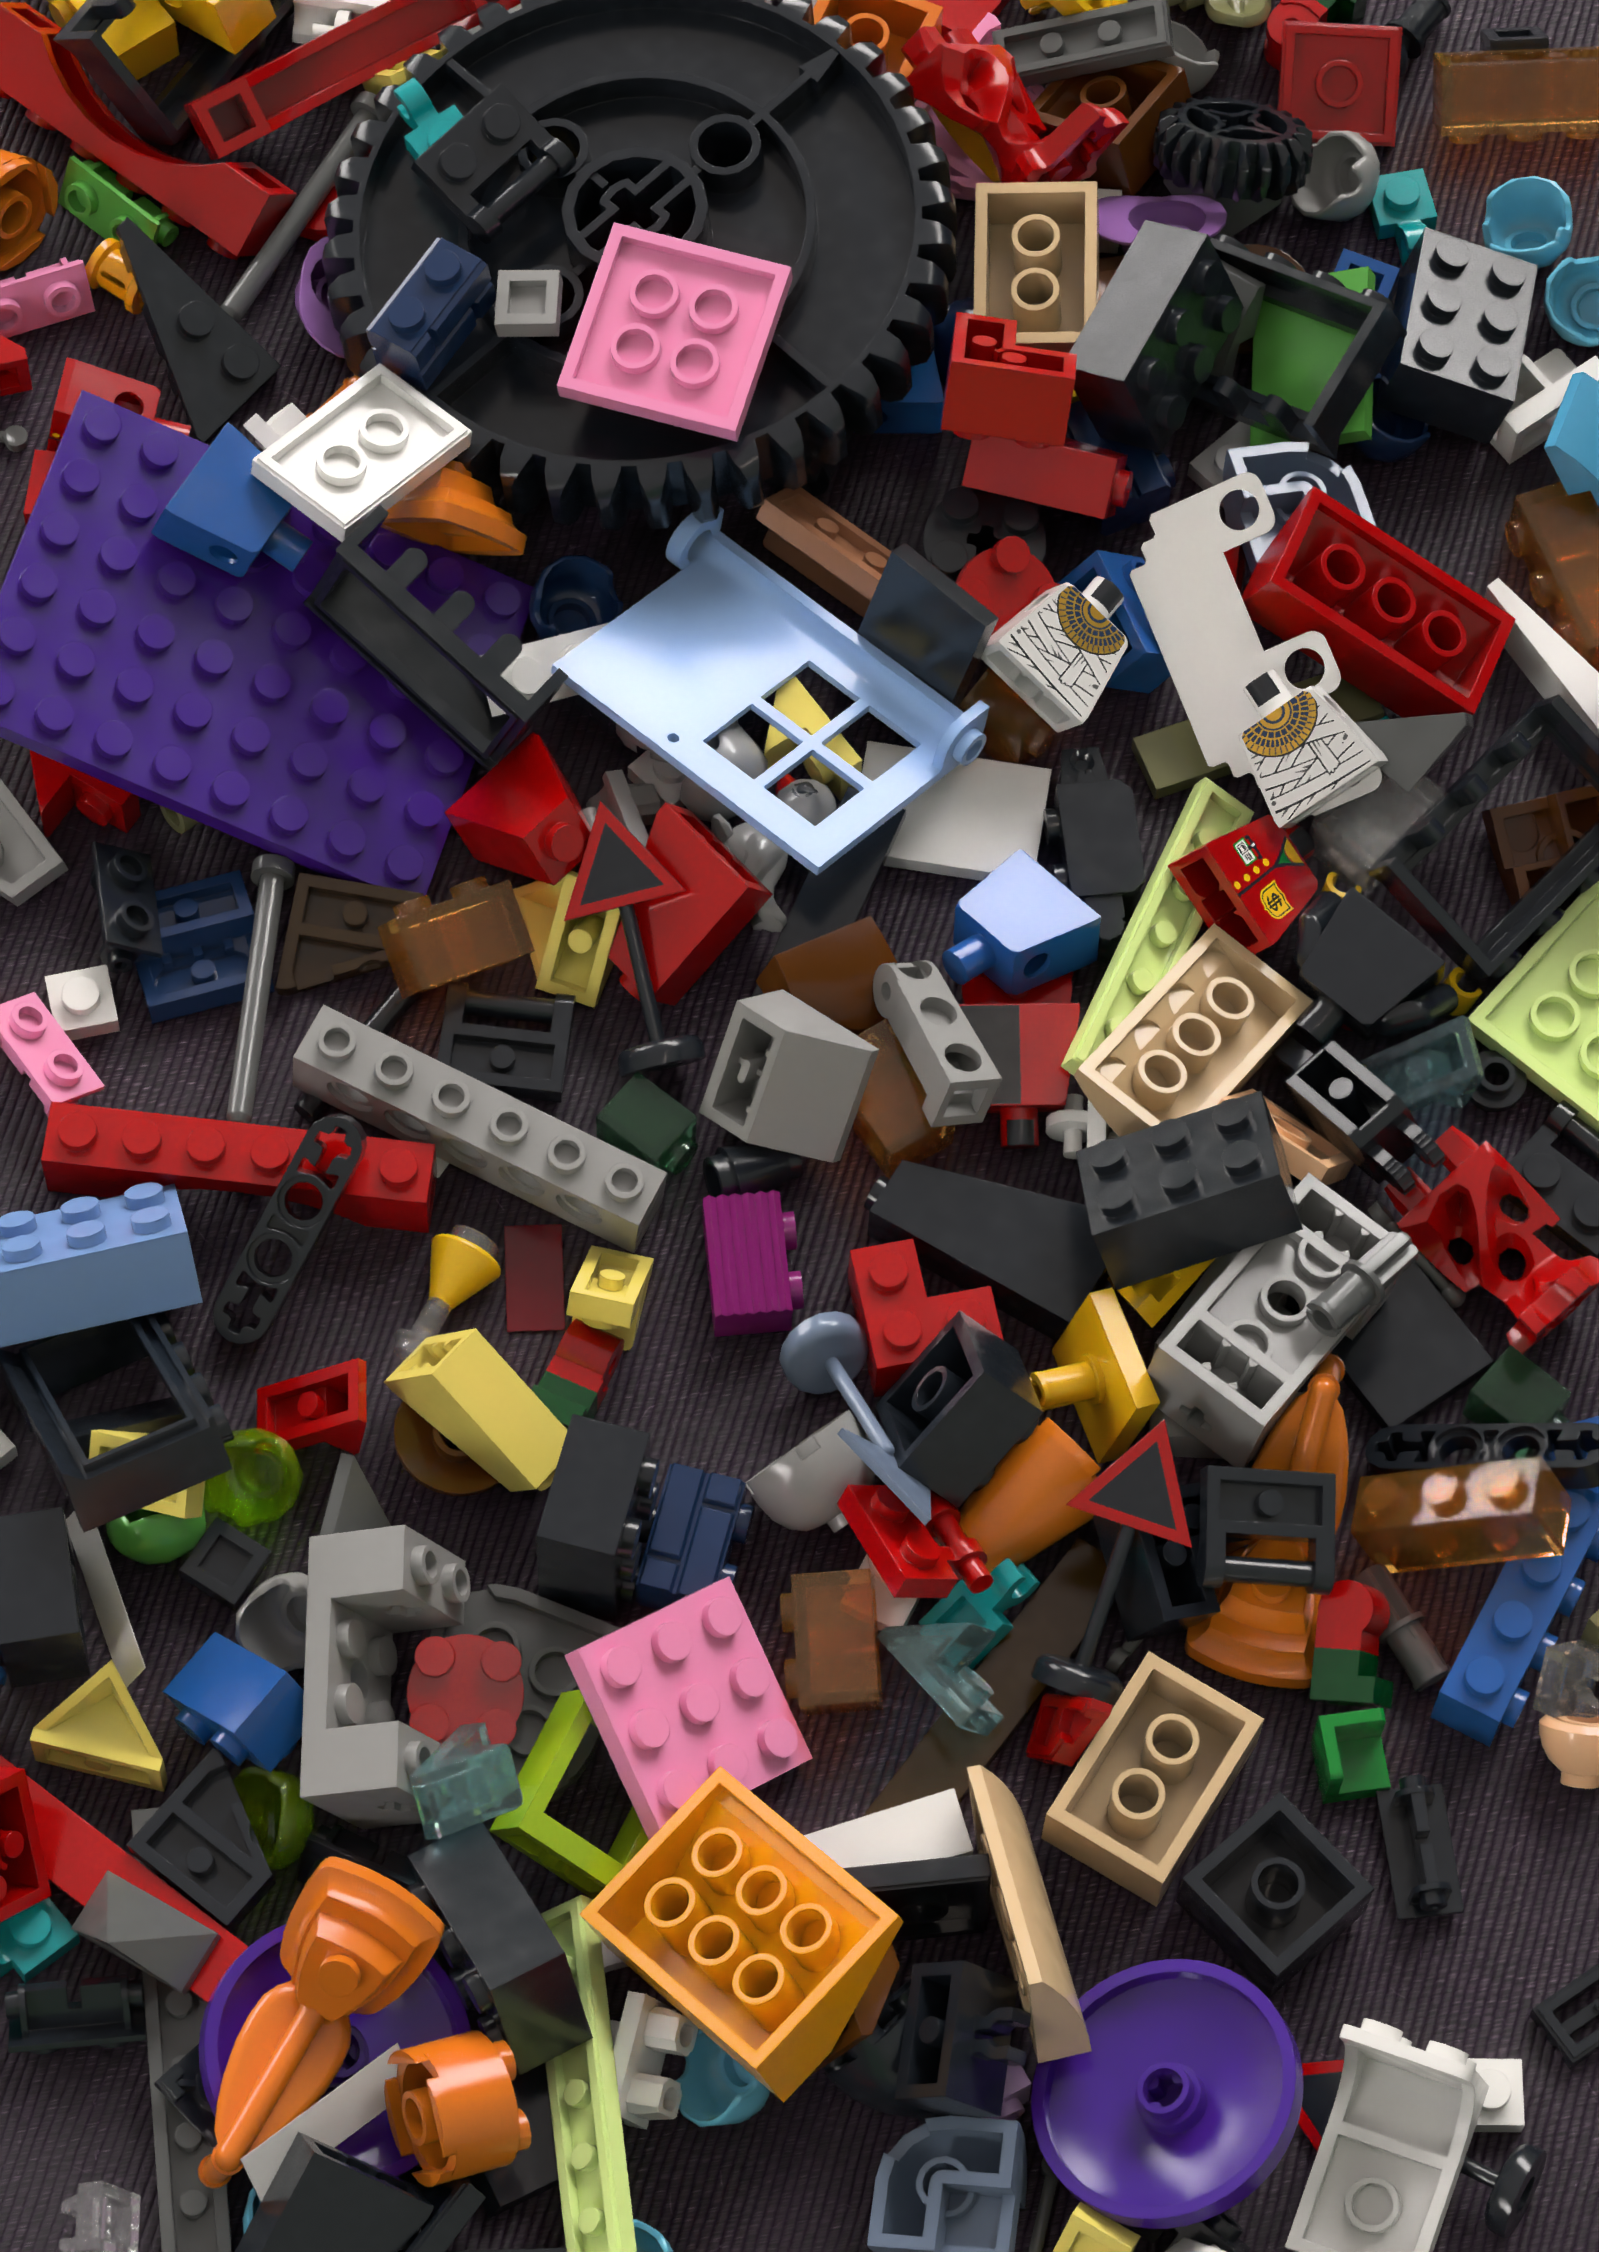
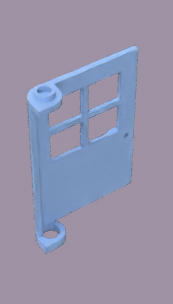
M720 506L718 518L713 521L701 523L691 513L676 528L666 548V558L681 571L552 664L551 673L554 674L559 668L569 676L564 682L567 686L817 876L959 764L967 766L973 762L986 743L987 737L983 734L990 706L979 700L965 712L960 710L722 533L720 529L724 509ZM806 667L811 668L855 701L854 704L812 736L764 700ZM750 710L798 745V747L754 780L706 744ZM867 712H870L916 747V749L873 782L825 746ZM811 755L859 791L858 794L816 826L767 790Z

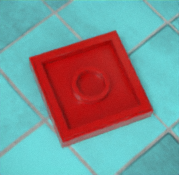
M1284 20L1282 25L1277 111L1286 110L1292 114V118H1299L1306 123V128L1313 132L1312 143H1317L1330 131H1352L1359 133L1372 146L1395 147L1403 27Z

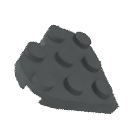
M495 1583L487 1585V1590L470 1592L468 1600L464 1602V1625L431 1629L430 1637L439 1636L446 1638L459 1634L478 1635L494 1642H509L521 1654L522 1664L520 1673L524 1685V1700L521 1713L516 1721L517 1730L513 1741L500 1749L487 1747L478 1751L465 1752L466 1764L469 1770L483 1784L500 1795L507 1797L561 1692L579 1690L564 1655L620 1628L524 1589ZM591 1723L549 1802L559 1799L568 1787L577 1782L590 1764L602 1738L598 1728Z

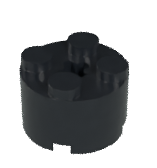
M957 487L951 489L945 494L943 501L933 510L928 518L923 535L922 557L953 582H956L960 571L970 559L985 550L993 548L999 540L1005 537L1017 536L1027 543L1030 553L1044 564L1046 534L1040 520V512L1033 502L974 488Z

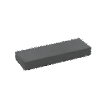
M1137 0L992 31L993 45H1001L1014 57L1015 67L1024 87L1175 56L1170 8L1167 0Z

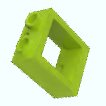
M579 1689L561 1692L489 1831L594 1899L649 1840L633 1806L608 1854L544 1813L589 1724L591 1723L597 1727Z

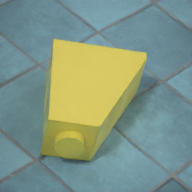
M476 1328L426 1337L384 1381L394 1394L510 1492L534 1489L543 1491L551 1486L567 1429Z

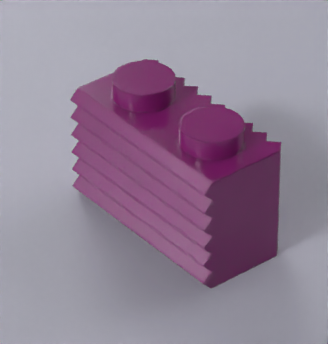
M775 1190L768 1193L759 1191L755 1194L747 1192L742 1195L734 1193L730 1196L721 1194L717 1197L710 1195L704 1197L702 1224L714 1337L792 1330L793 1310L804 1309L801 1271H788L786 1254L787 1250H797L794 1211L782 1212L780 1192Z

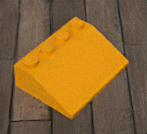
M721 1766L713 1772L579 1914L611 1952L783 2103L832 2052L904 1922L897 1913Z

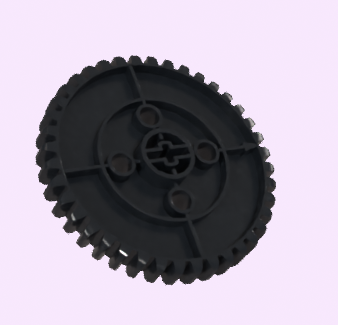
M520 0L522 9L511 14L500 3L490 1L477 8L481 30L473 35L463 27L449 25L438 33L443 55L441 59L438 60L426 53L413 54L403 64L406 80L409 81L415 78L420 83L439 114L450 106L455 105L462 115L465 116L494 88L502 83L552 137L561 140L571 150L577 161V165L564 177H553L502 224L503 232L490 244L480 241L411 169L415 159L406 149L404 136L412 132L413 129L397 111V106L402 103L394 95L393 90L399 86L394 84L381 88L374 98L378 121L369 119L358 123L350 138L354 157H350L338 165L334 176L338 198L328 203L324 218L329 242L325 244L322 254V263L329 286L327 300L334 328L340 334L339 338L346 364L354 375L361 378L378 365L366 329L437 237L446 239L487 263L492 278L490 282L493 283L496 294L498 270H560L563 288L559 336L498 337L494 325L495 301L483 318H477V326L427 391L420 390L411 385L472 431L471 445L452 461L461 462L466 470L472 473V478L488 485L492 491L502 482L507 509L510 511L524 514L533 510L541 497L549 499L554 523L570 526L579 519L584 506L597 507L602 530H619L626 522L629 509H644L647 524L652 530L667 529L673 521L674 506L689 504L694 517L701 523L717 520L720 512L719 497L733 493L741 506L749 510L764 504L765 499L764 480L774 476L784 487L796 490L808 483L805 458L811 454L824 464L837 465L848 456L845 428L859 435H873L883 424L881 399L887 402L903 400L913 386L911 366L926 363L935 348L933 327L943 323L950 308L948 283L953 281L957 272L955 235L958 227L956 202L951 191L947 156L942 148L936 146L935 124L931 116L925 109L915 107L913 87L905 76L900 73L886 71L885 54L873 42H859L853 45L851 25L839 15L826 16L815 24L812 0H783L777 7L772 5V0ZM526 146L472 197L479 204L486 206L538 158ZM614 222L792 268L793 280L737 442L559 396L557 383Z

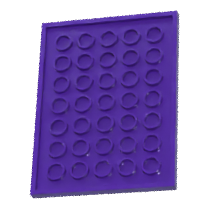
M82 390L0 588V737L268 852L287 857L294 863L329 878L423 893L425 899L452 825L444 812L462 797L475 759L303 604L337 554L335 550L342 542L293 506L284 521L313 541V544L293 572L289 571L261 551L243 577H237L157 538L151 533L164 508L210 445ZM379 528L364 552L385 571L410 548H418L426 554L428 559L426 568L406 590L432 614L457 591H465L472 595L475 607L469 617L454 631V634L479 656L485 654L504 634H513L520 638L529 614L532 586L436 544L432 546L412 541L384 528Z

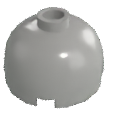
M850 1410L831 1420L801 1441L799 1445L785 1455L780 1456L745 1482L746 1487L758 1506L774 1522L789 1530L806 1532L827 1523L834 1533L848 1524L837 1505L838 1500L847 1485H873L875 1473L837 1435L841 1428H844L870 1441L861 1424Z

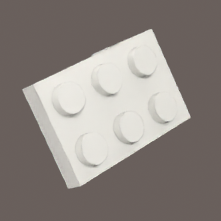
M1368 2018L1363 2019L1361 2028L1343 2024L1339 2036L1345 2046L1341 2080L1324 2135L1285 2244L1288 2250L1293 2252H1433L1489 2089V2085L1475 2070L1477 2064L1468 2060L1469 2054L1429 2040L1426 2051L1412 2047V2042L1402 2037L1403 2032L1401 2030Z

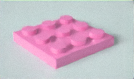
M614 222L557 383L559 396L737 442L793 280L792 268Z
M729 1576L564 1655L648 1840L659 1831L719 1766L747 1789L752 1790L813 1758Z

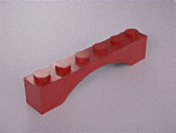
M388 0L183 107L210 160L220 159L375 77L374 74L390 69L395 64L408 60L413 54H420L440 44L438 33L449 25L461 26L465 30L480 25L477 8L492 1L500 3L506 10H509L521 4L520 0Z
M0 2V97L5 99L13 98L27 108L25 112L26 117L35 124L47 130H59L72 140L70 147L80 156L93 162L102 161L117 171L115 179L125 188L141 195L149 194L162 203L161 212L168 213V218L185 227L194 226L208 236L207 245L217 253L237 260L240 256H256L292 205L297 196L296 192L253 162L195 163L166 154L139 139L113 116L95 93L80 62L73 53L53 41L54 37L62 29L60 26L27 3Z
M51 1101L41 1163L47 1190L54 1192L111 1198L124 1195L125 1191L132 1186L154 1182L162 1186L175 1184L176 1189L232 1191L272 1197L308 1130ZM322 1132L320 1140L327 1145V1151L320 1164L313 1166L306 1158L302 1168L323 1174L335 1186L339 1178L338 1175L328 1174L326 1171L336 1156L341 1153L351 1154L352 1148L344 1142L346 1134H327ZM366 1136L367 1147L364 1157L333 1214L368 1227L429 1233L437 1182L435 1144ZM299 1182L294 1184L289 1191L288 1201L321 1210L323 1205L322 1195L313 1184Z

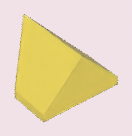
M573 871L567 873L554 886L541 881H535L511 889L537 978L535 988L554 995L557 993L576 995L577 1003L595 1008L614 965L608 956L621 920L619 908L565 922L564 919L578 873Z
M112 1659L33 1727L30 1743L35 1761L164 1792L168 1779L163 1758Z

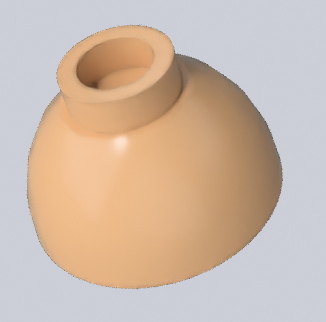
M1562 1710L1549 1712L1539 1719V1735L1542 1747L1548 1759L1561 1771L1560 1783L1575 1788H1599V1713Z

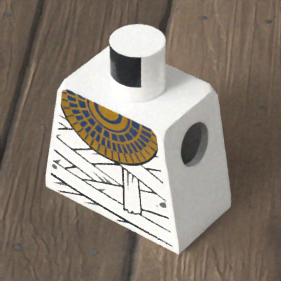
M1100 576L1095 577L1082 593L1068 582L1046 590L991 635L981 659L1057 733L1081 725L1089 717L1128 647L1126 636L1109 620L1123 603L1124 596L1115 584Z
M1275 669L1262 674L1244 687V693L1262 719L1238 735L1239 741L1271 815L1279 828L1293 827L1389 762L1385 754L1321 687L1309 686L1292 697Z

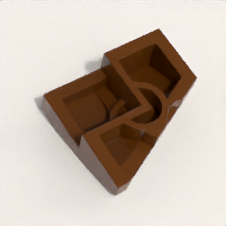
M1593 785L1481 812L1491 850L1512 906L1599 819V792Z
M871 915L774 955L756 979V983L763 994L783 989L862 1038L867 1030L894 1032L888 1019L881 1016L875 1005L873 979L879 965L897 963Z

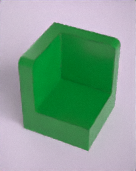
M1384 1708L1318 1716L1311 1745L1323 1804L1376 1797V1791L1389 1790L1391 1788L1381 1739L1386 1723Z

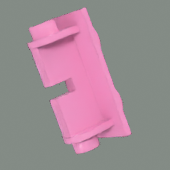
M66 257L59 259L60 263L26 272L25 277L15 280L13 276L0 280V335L9 338L95 312L83 260L78 259L68 262Z
M35 992L0 1004V1047L20 1074H27L31 1079L29 1086L43 1103L44 1112L48 1117L51 1101L78 1104V1099L104 1089L105 1085Z

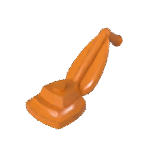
M354 375L351 378H345L343 385L318 409L357 381L360 376ZM312 412L308 413V414L306 415V417L308 418V417H309L310 415H312L313 413H312ZM452 460L388 509L389 514L381 525V528L412 541L432 546L436 544L449 551L461 554L523 555L527 536L518 531L514 526L512 515L495 506L491 487L472 478V473L466 470L461 462Z
M1329 1354L1313 1373V1377L1308 1383L1307 1391L1297 1396L1280 1416L1266 1437L1251 1468L1336 1474V1535L1341 1523L1347 1495L1349 1448L1344 1410L1337 1399L1340 1394L1339 1382L1342 1381L1345 1375V1365L1339 1356ZM1256 1539L1249 1543L1247 1547L1240 1548L1233 1553L1226 1554V1556L1307 1561L1308 1542ZM1223 1582L1221 1588H1214L1221 1612L1188 1628L1185 1639L1186 1654L1215 1671L1245 1682L1279 1688H1310L1318 1605L1321 1595L1307 1594L1305 1587Z
M330 1856L319 1864L306 1882L288 1918L280 1949L281 1963L290 1974L291 1980L279 1984L265 1993L251 2010L234 2042L222 2077L216 2105L214 2127L217 2145L211 2154L202 2159L198 2166V2177L206 2187L216 2189L225 2186L231 2179V2176L243 2168L241 2158L317 2103L325 2094L341 2069L350 2049L352 2028L349 2015L352 2013L370 2015L380 2011L398 1999L428 1965L444 1934L445 1925L429 1907L395 1881L362 1865Z

